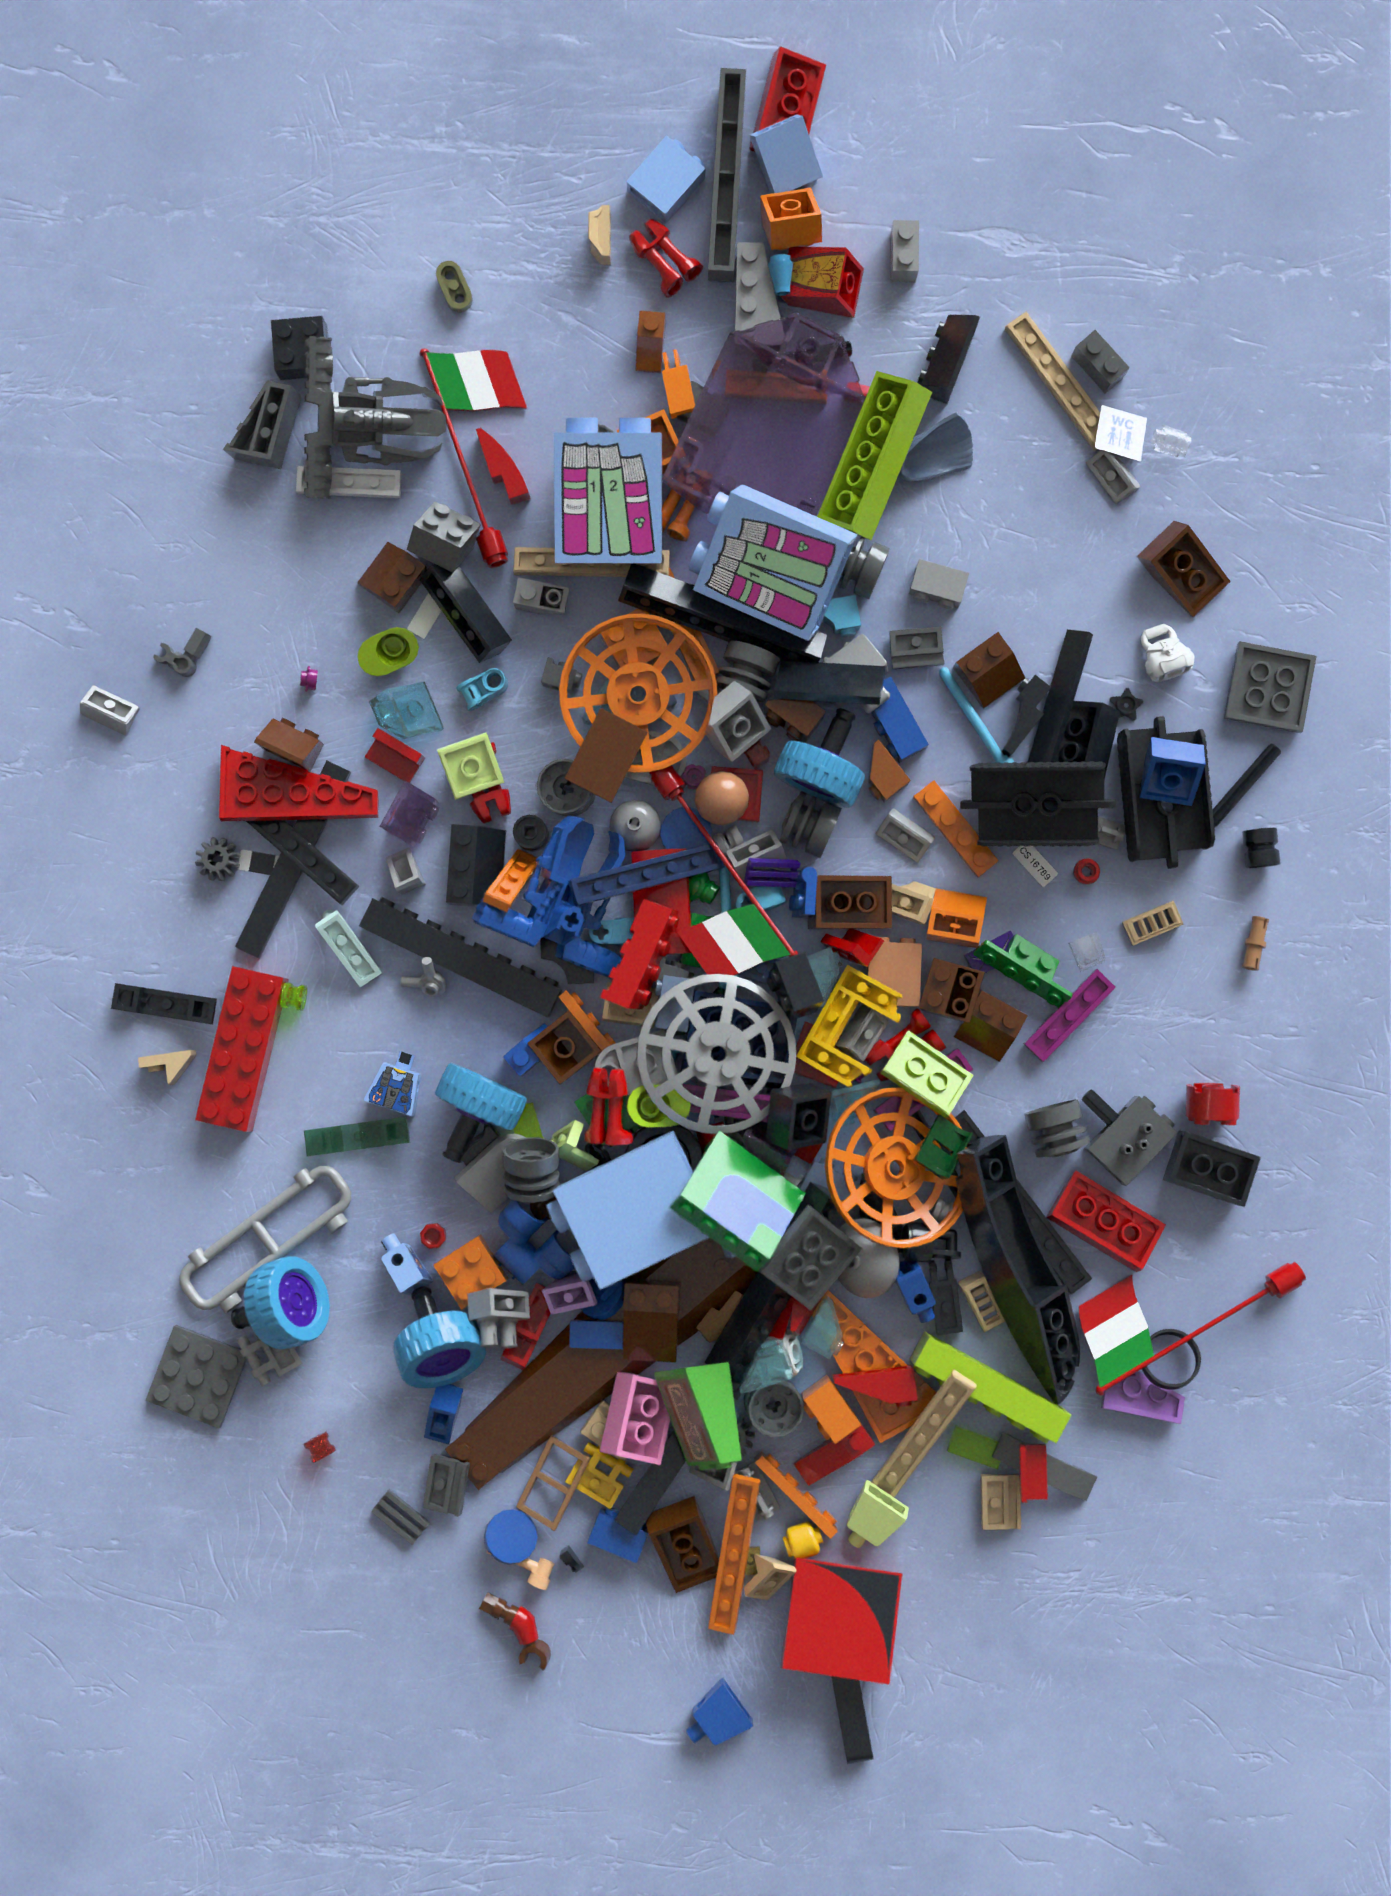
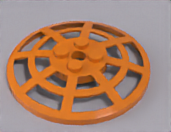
M626 614L614 617L588 631L575 644L567 657L561 673L559 686L560 707L564 722L571 736L580 747L584 739L577 731L571 718L569 709L585 707L586 714L593 724L596 718L593 706L608 704L614 715L648 732L639 748L641 749L643 765L631 764L628 772L633 773L664 769L690 754L706 735L705 730L709 725L714 697L717 696V682L714 669L700 643L686 629L676 623L648 614ZM633 623L658 625L672 631L676 635L667 647L652 640L635 639ZM623 624L624 641L609 646L598 656L585 647L601 632ZM684 641L692 647L699 657L707 679L691 681L686 666L675 654ZM637 647L650 648L660 652L661 655L653 666L638 662ZM626 649L628 664L620 667L617 671L604 662L612 654ZM579 655L591 665L584 680L583 696L567 698L569 675ZM670 660L678 669L683 683L668 685L666 678L661 673ZM598 670L609 679L607 692L605 694L591 695L592 681ZM637 686L642 687L646 693L644 700L640 702L634 701L630 696L631 690ZM708 689L707 712L697 732L685 722L692 707L693 692ZM685 693L684 706L678 718L666 709L669 695ZM660 717L672 726L663 735L650 740L647 724L654 722ZM678 731L691 740L685 748L663 761L653 763L651 747L668 741Z
M900 1087L885 1088L868 1093L853 1102L842 1113L829 1136L825 1156V1173L831 1199L840 1215L851 1228L871 1242L886 1247L907 1248L932 1242L943 1235L955 1224L962 1214L963 1208L958 1192L952 1206L953 1209L948 1212L939 1224L928 1212L937 1202L943 1185L957 1187L955 1178L958 1176L951 1175L949 1179L942 1180L931 1171H926L925 1167L914 1160L924 1139L915 1145L909 1139L904 1138L905 1125L908 1124L915 1128L924 1138L930 1129L919 1120L908 1116L912 1100L925 1105L929 1109L931 1108ZM902 1097L898 1113H883L869 1118L864 1104L878 1098ZM931 1109L936 1115H940L939 1113ZM855 1111L861 1125L851 1136L846 1151L834 1148L841 1126ZM950 1113L946 1119L962 1129L958 1121ZM885 1121H895L893 1135L880 1139L874 1125ZM865 1132L872 1146L868 1149L865 1156L853 1154L857 1141ZM933 1140L932 1143L941 1149L939 1143ZM832 1159L844 1162V1178L850 1195L842 1202L837 1195L833 1181ZM892 1161L899 1165V1173L896 1176L890 1172ZM851 1164L863 1167L866 1182L858 1189L855 1188L852 1179ZM923 1181L934 1183L930 1196L922 1204L915 1193L919 1190ZM871 1191L883 1198L882 1213L872 1209L864 1202L863 1198ZM906 1199L914 1210L912 1213L903 1216H892L893 1201ZM857 1204L867 1215L881 1221V1237L861 1228L847 1212ZM920 1218L930 1230L925 1235L912 1239L892 1240V1224L909 1223Z

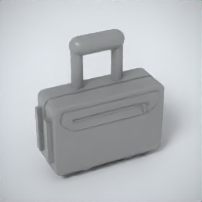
M863 634L851 642H845L842 649L831 657L823 659V663L885 666V675L888 673L886 660ZM884 686L882 689L880 705H882L890 698V693L884 688ZM829 702L830 704L833 703L836 708H841L846 704L839 702ZM860 704L866 713H871L880 706Z

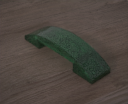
M407 1116L304 1130L307 1156L410 1143Z

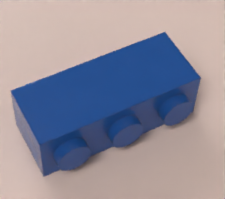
M892 677L884 680L883 686L890 693V698L871 713L876 720L873 723L875 730L880 737L884 735L888 742V745H886L887 751L894 759L897 758L898 762L901 763L926 749L929 744Z

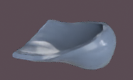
M955 412L922 434L914 437L898 477L905 481H921L971 468L973 442L972 434L965 418Z

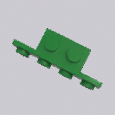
M1018 934L1011 938L1006 951L985 940L973 953L982 962L994 967L1006 977L1018 982L1028 991L1037 994L1051 1005L1059 1007L1072 998L1073 994L1052 981L1059 960Z

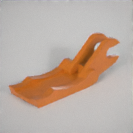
M677 349L673 350L676 365L674 368H670L666 352H663L665 370H662V376L672 419L677 418L678 415L690 412L692 414L697 413L687 364L681 366Z

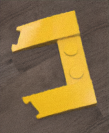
M847 965L796 1057L851 1088L853 1080L861 1074L869 1075L872 1069L834 1048L837 1040L859 1001L899 1023L901 1015L897 1013V1002L899 998H902V994Z

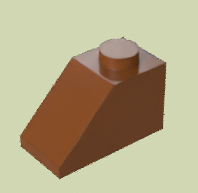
M639 310L636 371L661 373L666 317L663 312Z
M878 739L872 748L868 783L871 786L868 789L876 800L881 798L883 802H886L908 785L911 780Z

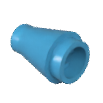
M787 254L771 256L768 268L775 289V295H789L793 261H791L790 255Z

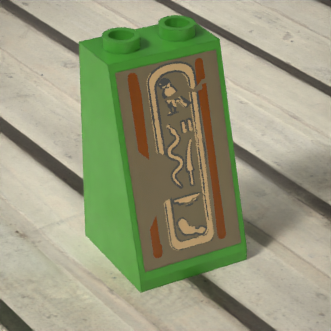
M729 1362L654 1372L656 1382L688 1466L699 1465V1470L724 1469L732 1467L731 1462L742 1460Z

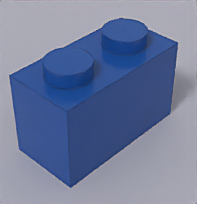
M608 1507L606 1510L600 1508L587 1543L637 1563L649 1534L648 1528L645 1527L646 1523H644L638 1534L634 1535L614 1521L619 1513L618 1510L609 1509Z

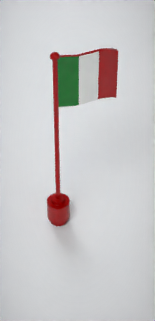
M423 348L420 350L419 355L423 356L435 393L442 398L443 405L440 407L442 413L446 415V424L483 530L479 532L480 535L476 538L483 561L488 564L489 568L502 566L508 562L507 548L501 531L494 530V527H488L447 410L480 411L504 407L527 409L508 352L501 350H479L450 354L431 353L428 349Z
M671 765L664 769L649 772L650 780L665 800L671 799L672 801L678 800L753 903L725 911L695 926L676 929V932L706 974L735 976L763 962L797 955L798 952L793 951L682 798V795L685 793L683 789L686 787V784L674 767Z
M1296 1262L1284 1264L1265 1276L1264 1290L1155 1355L1148 1325L1135 1296L1132 1275L1079 1306L1081 1328L1093 1356L1099 1386L1096 1387V1393L1100 1396L1104 1395L1103 1392L1264 1295L1269 1293L1271 1296L1276 1295L1278 1298L1284 1297L1302 1286V1282L1306 1280L1303 1270Z

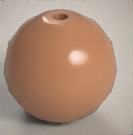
M719 771L709 774L699 783L695 791L694 801L703 819L711 824L723 826L731 824L743 816L748 807L749 794L744 782L739 777L730 772Z

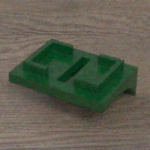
M937 1115L914 1160L942 1180L949 1179L959 1161L957 1153L966 1148L973 1133L964 1131L943 1116ZM933 1140H935L937 1143H939L947 1150H949L951 1154H947L945 1151H943L935 1144H933Z

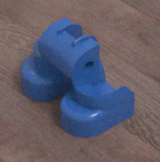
M511 1200L500 1212L498 1218L500 1228L509 1237L493 1255L500 1262L499 1266L503 1265L513 1275L512 1279L516 1278L522 1285L539 1268L553 1279L566 1277L575 1267L571 1255L562 1248L557 1240L559 1231L556 1230L541 1247L536 1249L529 1242V1239L548 1218L544 1217L542 1220H537L522 1208L519 1201Z

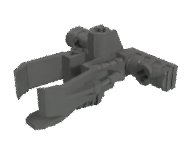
M309 336L305 340V347H308V352H305V376H307V381L305 382V388H307L305 402L318 405V430L314 433L304 434V440L307 441V447H304V454H307V459L304 460V482L307 483V488H304V495H307V498L326 497L331 499V446H342L344 459L347 462L363 464L370 462L382 465L425 459L440 451L443 442L438 443L432 448L423 449L421 452L382 445L383 434L438 437L446 432V415L441 411L434 409L383 407L384 397L421 394L423 397L432 399L441 406L443 405L441 396L427 387L392 380L389 377L376 379L348 377L345 380L342 392H332V338ZM381 384V391H374L373 396L358 393L357 387ZM372 445V450L380 451V458L356 453L357 448Z

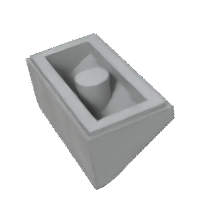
M1101 450L1086 462L1115 504L1140 488L1139 483L1117 454Z
M94 685L80 702L81 715L123 735L128 733L139 711V706Z
M895 809L890 811L875 833L917 863L935 839L932 834Z
M862 1005L836 1043V1046L856 1061L863 1063L889 1022L878 1011L867 1005Z

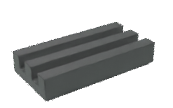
M391 1490L385 1493L371 1511L412 1545L430 1523ZM389 1498L392 1502H394L397 1506H399L402 1510L409 1514L413 1519L420 1523L421 1526L418 1528L416 1525H414L411 1521H409L406 1517L399 1513L395 1508L386 1502L387 1499ZM383 1507L385 1510H387L396 1519H398L401 1523H403L406 1527L413 1531L414 1535L410 1534L407 1530H405L401 1525H399L396 1521L389 1517L380 1508Z

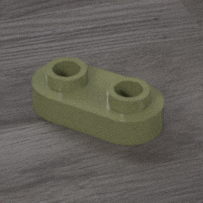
M444 261L439 264L436 269V277L448 306L455 312L468 310L472 305L473 298L461 268L453 261ZM448 274L454 275V278L451 280L445 279ZM457 297L464 298L462 303H457L455 300Z

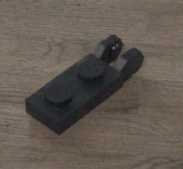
M951 1259L944 1260L946 1280H938L937 1265L934 1260L928 1263L931 1282H929L930 1290L936 1302L932 1307L935 1315L934 1321L937 1335L963 1332L957 1281L954 1278Z

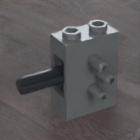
M1092 1089L1082 1097V1101L1106 1124L1084 1149L1121 1185L1127 1186L1177 1134L1173 1129L1175 1124L1164 1114L1160 1116L1154 1110L1155 1104L1146 1096L1142 1098L1134 1096L1118 1113Z

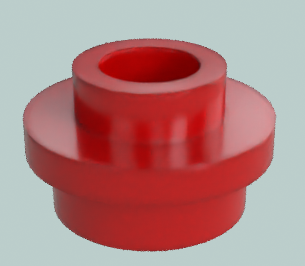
M1082 859L1074 867V876L1082 884H1092L1100 876V867L1092 859ZM1084 867H1088L1091 870L1090 876L1083 875L1082 869Z

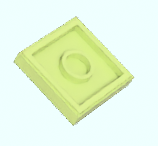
M487 732L437 749L455 800L504 783Z

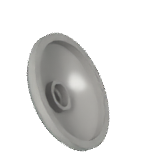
M865 1218L853 1220L861 1228L881 1237V1225ZM847 1223L843 1224L839 1230L862 1249L841 1273L838 1280L849 1292L858 1297L874 1298L886 1293L892 1287L898 1275L899 1256L897 1248L871 1242L859 1235Z

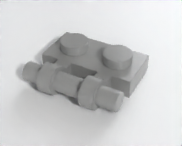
M247 1335L237 1339L241 1347L240 1353L242 1357L246 1356L253 1369L251 1373L254 1379L257 1377L261 1386L271 1382L267 1371L272 1368L277 1376L280 1377L303 1364L294 1347L283 1350L276 1349L265 1344L257 1335L258 1340L252 1344ZM261 1347L269 1359V1362L263 1365L255 1352Z

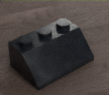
M948 315L945 323L940 321L935 337L939 338L936 347L931 345L926 358L927 361H930L927 370H921L917 381L918 384L932 391L931 399L948 404L980 316Z
M451 824L447 904L475 907L480 904V900L484 898L485 893L504 868L506 830Z

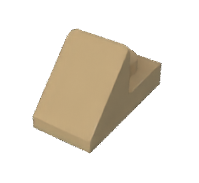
M196 1050L138 1057L139 1068H148V1072L163 1071L165 1065L168 1085H175L196 1057Z
M755 1554L754 1558L758 1573L744 1586L745 1596L768 1600L796 1573V1568L777 1558Z

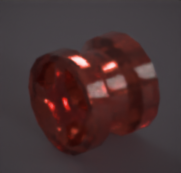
M327 1431L303 1443L305 1449L311 1453L310 1459L312 1463L336 1451L335 1446L328 1441L329 1435Z

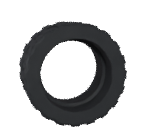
M680 1124L670 1127H643L635 1133L633 1143L628 1144L625 1153H628L646 1144L651 1139L663 1136L674 1130L678 1141L687 1150L689 1164L693 1172L703 1157L698 1139L689 1129Z

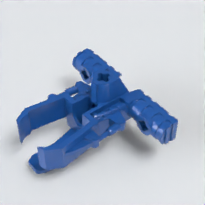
M567 816L554 826L551 839L545 847L542 856L536 859L537 866L534 876L530 879L527 891L523 894V899L532 905L528 916L525 917L523 914L512 909L505 912L483 902L482 898L471 919L474 920L473 923L531 947H535L541 937L557 943L556 957H562L565 961L608 978L612 968H616L621 963V955H617L615 952L589 941H583L580 936L584 928L597 930L601 927V920L606 913L605 908L611 898L604 899L602 905L597 908L593 916L590 914L592 903L575 907L568 884L570 879L579 877L583 860L594 836V828L592 824L583 821L585 818ZM608 830L610 838L608 850L610 853L598 872L621 867L626 856L624 838L620 834ZM541 871L540 876L544 877L545 879L543 880L538 892H536L539 884L538 878Z

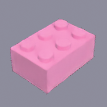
M617 1372L600 1452L661 1465L670 1416L656 1380Z

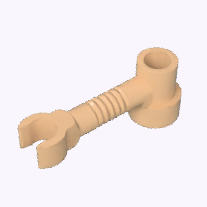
M540 1557L538 1562L526 1558L522 1562L515 1564L531 1571L527 1580L529 1584L542 1590H547L550 1583L549 1576L554 1567L553 1562Z

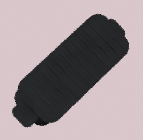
M1159 716L1153 721L1154 728L1123 729L1118 734L1117 751L1121 777L1123 817L1125 820L1124 825H1126V849L1129 861L1166 858L1167 868L1173 869L1178 867L1177 851L1205 850L1214 846L1215 827L1211 801L1212 794L1210 791L1208 752L1204 730L1198 729L1192 732L1166 734L1164 716ZM1151 737L1204 745L1205 767L1192 806L1172 803V811L1166 812L1161 806L1162 801L1140 798L1144 761Z
M1104 762L977 763L969 767V771H971V800H962L960 802V809H978L979 840L977 845L1090 846L1096 845L1099 842L1098 808H1115L1116 799H1105L1104 767L1106 763ZM1025 797L1030 800V810L1024 811L1019 808V798ZM1052 797L1056 799L1058 803L1057 809L1053 811L1048 810L1044 805L1045 798Z

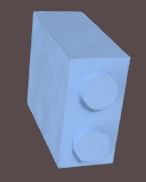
M794 115L750 134L770 194L793 191L801 186L803 189L816 185L817 179L823 177L803 116Z
M665 136L626 181L627 192L666 224L704 181L705 165L697 156H690L678 140L674 139L672 141L668 136Z

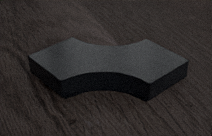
M544 937L540 938L541 959L557 963L565 972L568 984L594 983V972L565 961L562 957H556L557 943Z

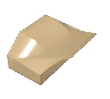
M601 205L599 209L588 213L590 253L600 265H611L610 205Z
M916 881L903 886L892 884V914L925 925L934 902L933 896L936 888Z

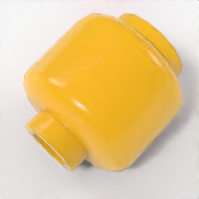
M808 1521L787 1528L786 1536H783L789 1557L793 1556L795 1559L796 1557L806 1559L819 1554V1544L824 1542L819 1527L813 1529L812 1524Z

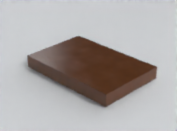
M600 708L564 779L612 803L648 732Z

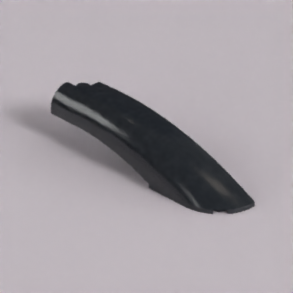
M1006 1135L978 1138L968 1142L966 1149L957 1153L962 1174L956 1177L955 1180L969 1233L987 1283L1012 1336L1054 1404L1059 1405L1070 1393L1075 1383L1072 1379L1075 1367H1079L1080 1342L1067 1285L1061 1283L1034 1231L1017 1183Z

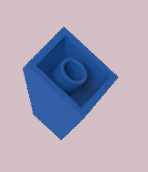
M1151 737L1144 761L1140 798L1192 806L1205 767L1204 745Z

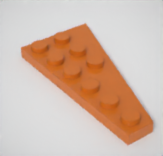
M827 1290L813 1312L812 1317L842 1373L907 1365L833 1293ZM915 1371L918 1400L912 1401L910 1406L896 1407V1403L891 1404L852 1390L880 1443L910 1428L937 1393Z

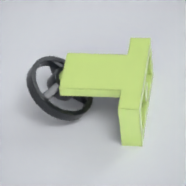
M574 1120L552 1135L551 1141L555 1142L559 1147V1158L585 1171L611 1161L608 1151L602 1144L587 1143L584 1151L576 1147L584 1124ZM593 1146H595L596 1148H598V1149L600 1150V1152L603 1154L604 1158H602V1156H601V1154H600L599 1152H597V1151L594 1150Z

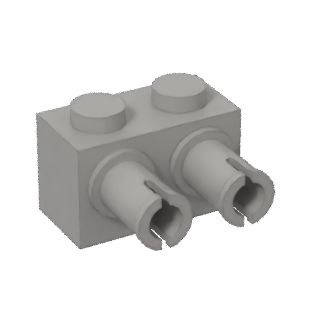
M489 1288L468 1293L469 1320L480 1323L481 1347L498 1346L496 1322L500 1325V1348L517 1347L516 1323L519 1320L530 1318L528 1292Z

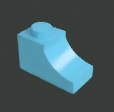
M856 595L831 599L823 622L833 629L834 635L841 634V637H849L855 635L856 631L860 630L861 621Z

